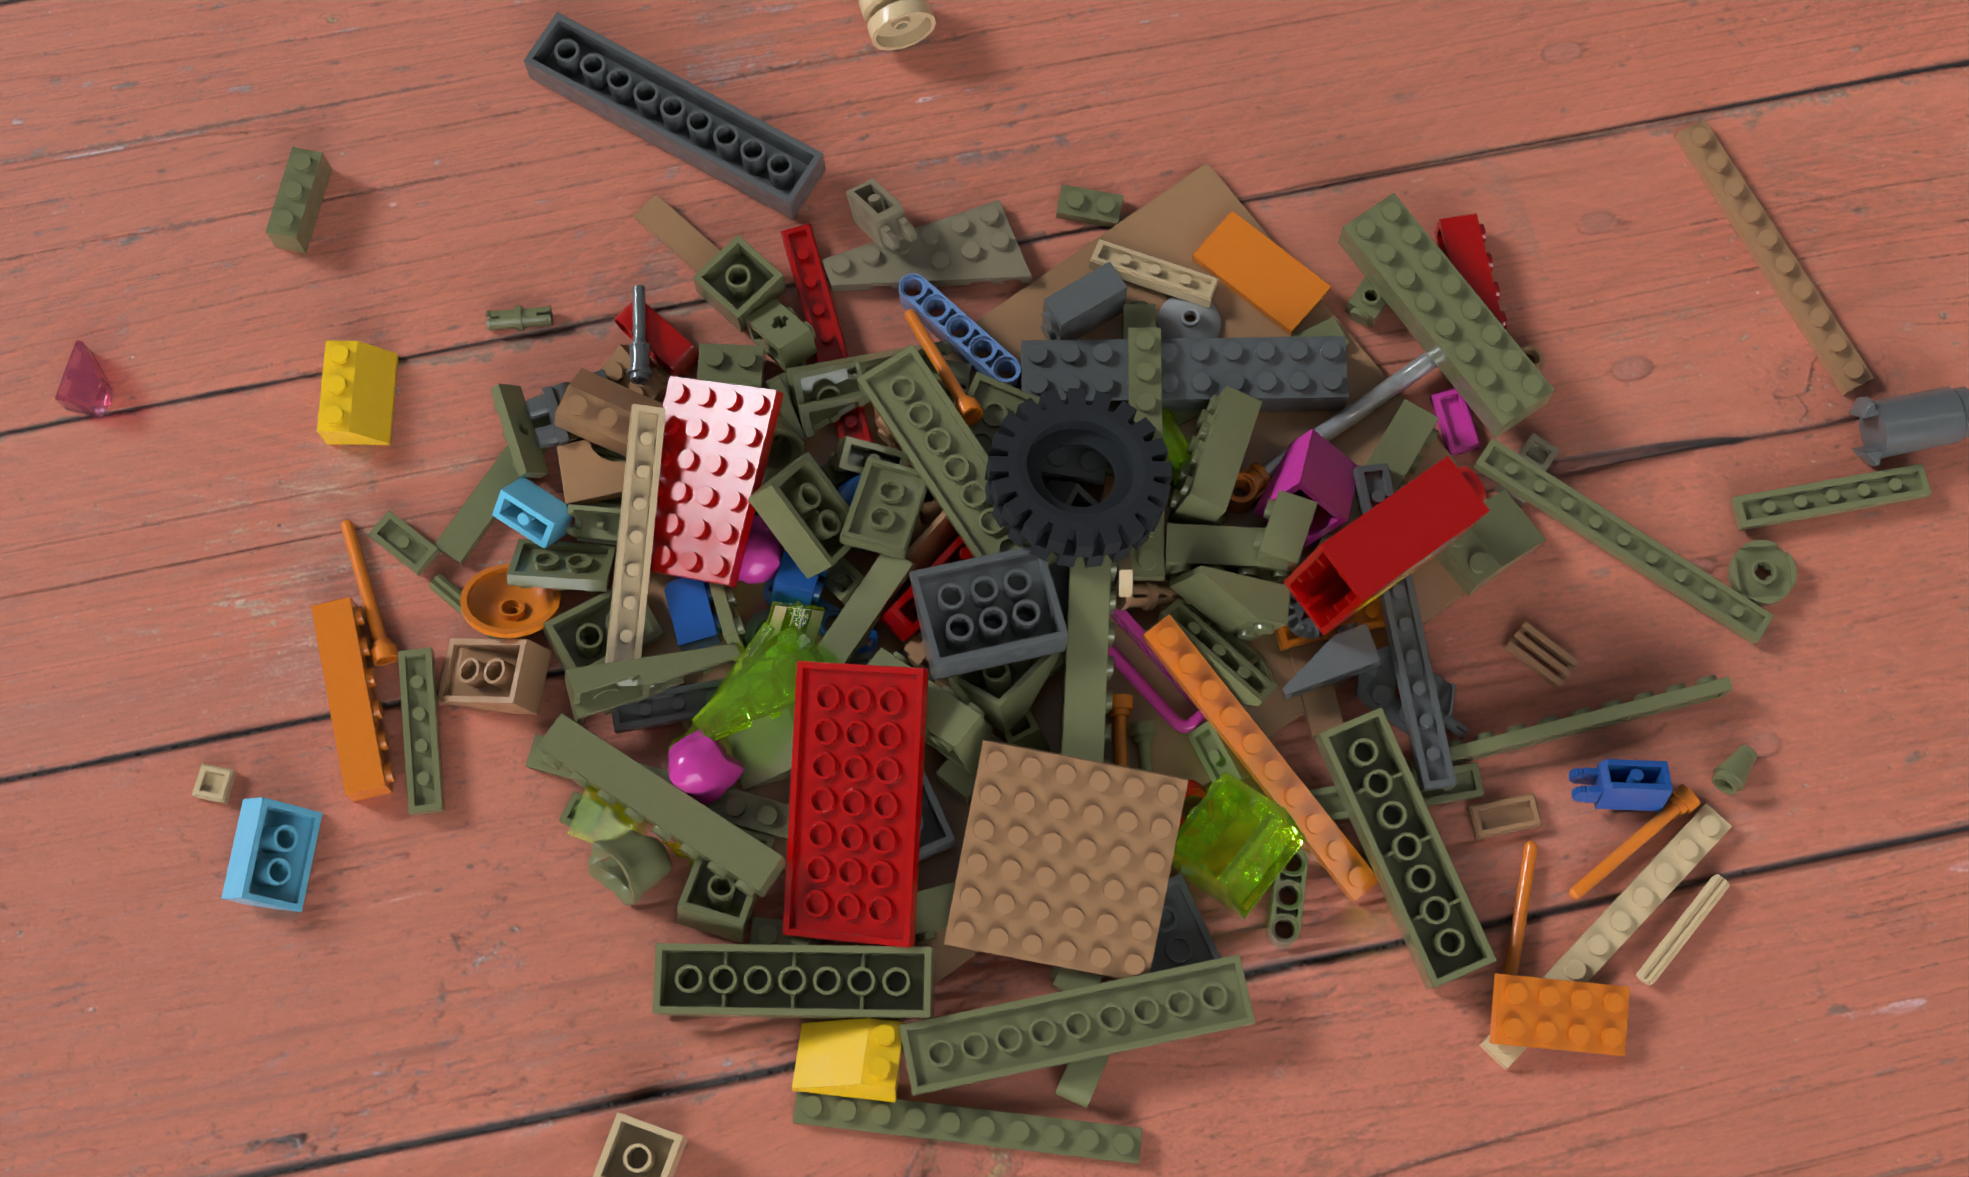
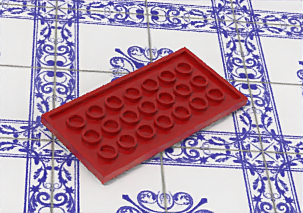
M797 661L783 935L907 948L914 946L929 668Z

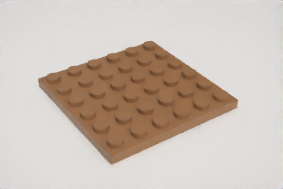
M983 739L944 944L1121 979L1150 973L1188 779Z

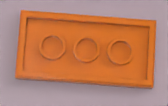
M1234 211L1228 214L1192 255L1194 262L1212 276L1219 278L1221 283L1290 336L1331 289L1328 283Z

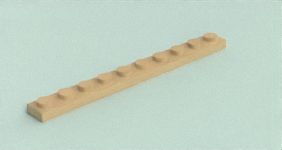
M1707 803L1704 804L1542 978L1588 982L1732 826ZM1490 1034L1479 1045L1504 1070L1508 1069L1527 1048L1489 1043Z

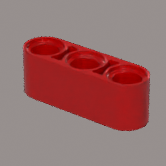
M633 300L614 318L617 326L631 340H633ZM645 303L646 342L650 345V357L670 375L683 377L698 362V350Z

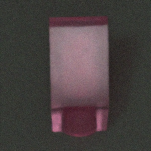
M76 340L55 400L66 410L103 418L105 409H108L112 403L113 389L94 353L82 341Z

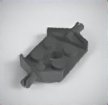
M1387 645L1377 650L1381 660L1380 666L1358 674L1355 698L1373 711L1382 707L1387 720L1408 735L1402 702L1397 699L1394 692L1398 683L1390 646ZM1433 672L1444 727L1462 740L1470 728L1455 719L1452 714L1456 685L1454 683L1450 684Z

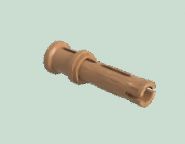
M1152 581L1133 584L1131 597H1119L1118 584L1116 583L1114 587L1116 589V608L1118 610H1127L1128 607H1142L1143 610H1152L1156 606H1169L1177 598L1190 604L1183 597H1172L1173 594L1178 593L1169 586H1157Z

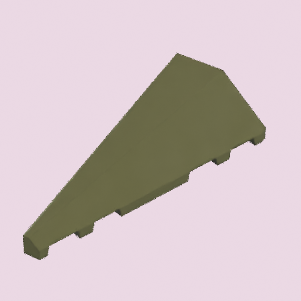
M946 340L935 342L942 356H948L952 353L950 342ZM914 346L926 365L930 364L931 361L922 346ZM905 348L786 368L791 401L805 437L813 436L815 431L825 425L840 420V416L870 402L859 386L857 378Z
M734 643L565 669V684L574 720L581 726L587 724V716L602 711L605 715L615 712V707L634 701L637 703L684 683L683 676L700 670L703 674L712 671V666L731 660L737 661L740 659L737 645Z

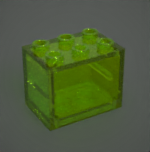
M1224 771L1221 777L1211 784L1208 793L1199 805L1189 812L1187 820L1178 830L1172 864L1185 880L1245 919L1305 842L1306 837L1287 809Z

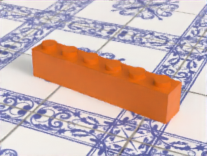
M351 597L312 605V616L345 796L355 802L393 793L391 782H394L396 777L391 762H387L385 750L390 749L386 731H381L379 721L380 718L384 717L380 699H375L373 687L378 686V681L374 668L369 667L367 656H371V644L369 638L363 635L362 625L366 624L363 607L361 605L358 606Z

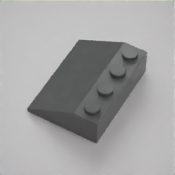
M1032 546L915 570L909 573L924 649L933 680L1065 651L1069 635L1047 560L1044 561L1030 554Z

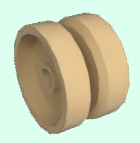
M859 0L858 2L864 21L868 23L867 29L873 46L880 50L891 51L914 45L925 39L934 30L936 25L933 11L927 0Z

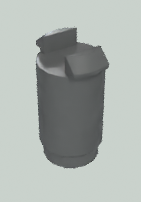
M1947 386L1876 401L1867 396L1858 397L1849 414L1859 417L1860 433L1864 446L1852 448V450L1867 465L1878 466L1880 465V458L1959 443L1963 438L1969 437V389L1966 387L1950 388Z

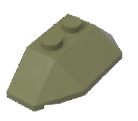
M1177 598L1158 616L1160 621L1168 614L1171 615L1241 705L1259 706L1278 688V684L1273 679L1265 658L1245 640L1238 639L1237 634L1222 630L1193 605Z

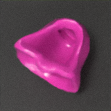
M754 515L738 578V581H743L747 584L764 583L772 579L779 569L784 553L783 546L760 515Z
M705 727L675 743L668 752V773L671 782L703 805L718 800L728 788L735 784L744 770V765L740 761L727 754L725 747L719 742L710 727Z

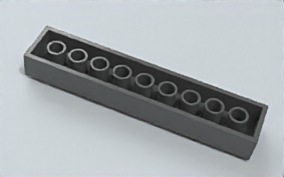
M558 12L523 60L529 77L532 80L793 220L826 170L824 155L818 150Z
M1346 336L1161 339L1162 413L1207 410L1214 394L1219 396L1226 386L1262 401L1259 412L1341 411L1345 408L1349 398ZM1128 339L1021 341V390L1040 398L1041 393L1057 389L1061 400H1065L1068 388L1085 389V401L1093 402L1096 391L1112 395L1109 407L1116 410L1122 401L1128 403Z

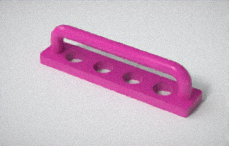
M1115 608L1113 615H1109V617H1112L1197 712L1187 720L1181 719L1112 644V648H1108V656H1114V665L1175 731L1182 733L1192 732L1208 721L1141 636L1146 631L1126 610Z

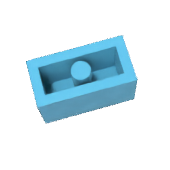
M521 477L501 489L492 516L544 549L566 535V528L570 526L573 518L567 513L568 507L564 502L525 477Z

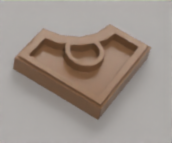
M588 440L557 446L564 498L567 507L568 504L586 505L622 497L625 461H610L600 457L593 450Z

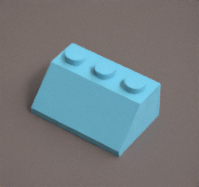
M264 797L243 799L221 899L250 906L302 912L322 812Z

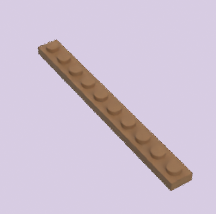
M1705 119L1679 131L1675 136L1676 141L1841 394L1844 396L1870 383L1874 376Z

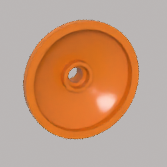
M510 563L500 564L482 570L466 583L460 596L461 612L467 623L483 634L498 638H519L543 629L545 622L556 617L561 606V592L552 588L508 586L507 572Z

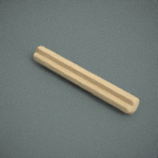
M1718 874L1711 877L1636 973L1637 978L1647 986L1656 982L1727 891L1730 884L1726 879Z

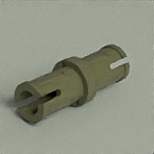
M518 305L514 309L486 311V317H489V319H486L488 331L516 328L517 331H524L525 327L553 326L551 305L533 308H523L522 305Z

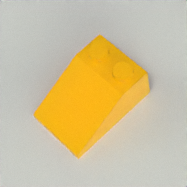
M864 1018L802 1023L792 1091L895 1103L903 1050L899 1025L904 1024V1022Z

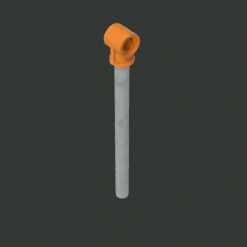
M1424 352L1314 430L1330 442L1438 366ZM1287 448L1262 466L1254 462L1239 472L1234 489H1243L1247 496L1237 497L1232 492L1227 510L1233 513L1246 512L1255 501L1261 498Z

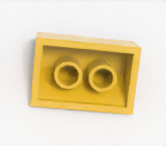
M325 341L317 432L326 444L391 445L399 357L397 353L360 341Z

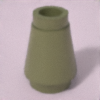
M1741 745L1714 769L1712 782L1715 787L1728 795H1734L1737 791L1743 790L1758 757L1757 753L1749 746Z

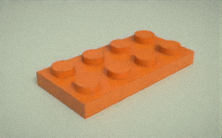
M1495 973L1489 1043L1625 1056L1630 987Z

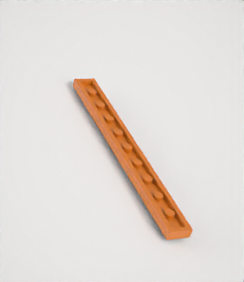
M1168 614L1141 636L1217 731L1348 899L1354 902L1378 882L1372 869L1171 615Z

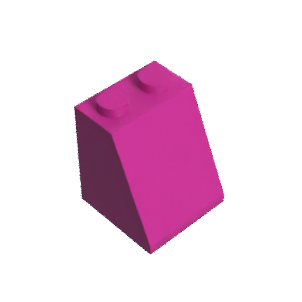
M1311 429L1290 443L1257 503L1254 512L1268 523L1269 519L1263 518L1268 500H1276L1279 490L1318 502L1303 546L1304 549L1348 521L1355 489L1353 470L1358 465L1318 432Z

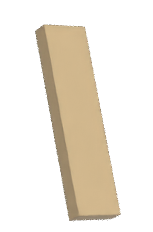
M1099 239L1088 267L1089 269L1096 270L1104 264L1111 262L1122 280L1209 308L1219 282V278Z

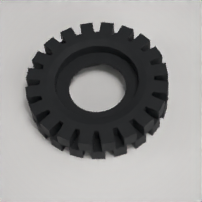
M1068 388L1065 400H1061L1057 389L1041 393L1038 405L1032 398H1029L1018 405L1016 415L1010 412L1000 424L999 432H996L994 435L984 480H987L985 493L988 505L994 504L992 515L1000 528L1008 524L1010 525L1008 537L1014 543L1021 547L1029 540L1033 543L1030 554L1046 561L1050 551L1058 553L1057 565L1074 567L1076 558L1083 557L1085 568L1102 566L1105 555H1108L1113 563L1128 557L1131 546L1137 551L1148 541L1151 531H1155L1162 517L1171 486L1169 484L1172 479L1171 462H1165L1168 449L1163 438L1153 440L1156 431L1154 425L1146 417L1136 423L1133 421L1137 411L1136 408L1122 401L1117 409L1114 410L1109 407L1112 395L1096 391L1093 402L1085 401V389ZM1063 446L1090 447L1098 451L1111 464L1115 475L1114 488L1104 501L1093 506L1075 507L1062 503L1053 497L1044 485L1042 466L1046 458L1053 451Z

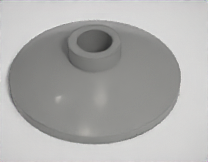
M1171 297L1163 304L1159 311L1157 327L1161 328L1162 339L1217 338L1221 328V317L1212 301L1209 308ZM1186 315H1193L1196 320L1194 322H1187L1184 317Z

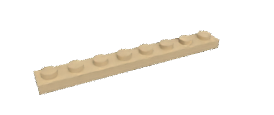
M639 404L631 406L605 663L641 658L666 408Z

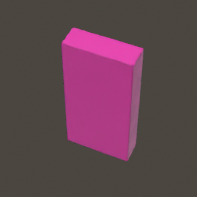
M1456 389L1431 394L1429 399L1435 416L1439 417L1437 423L1447 451L1454 456L1480 449L1481 443L1468 404Z

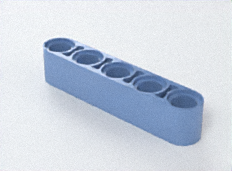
M910 273L902 277L899 282V298L901 305L906 311L913 309L924 326L940 341L946 340L950 342L951 350L965 363L972 364V369L976 373L979 372L1018 389L1021 382V366L1013 355L923 276ZM910 289L921 291L919 295L914 297L906 294ZM934 309H940L944 314L939 317H933L929 315V312ZM961 329L966 331L967 335L959 338L953 336L952 333L955 330ZM979 350H987L991 355L987 358H979L975 353ZM1007 370L1013 372L1014 376L1010 379H1003L998 374Z

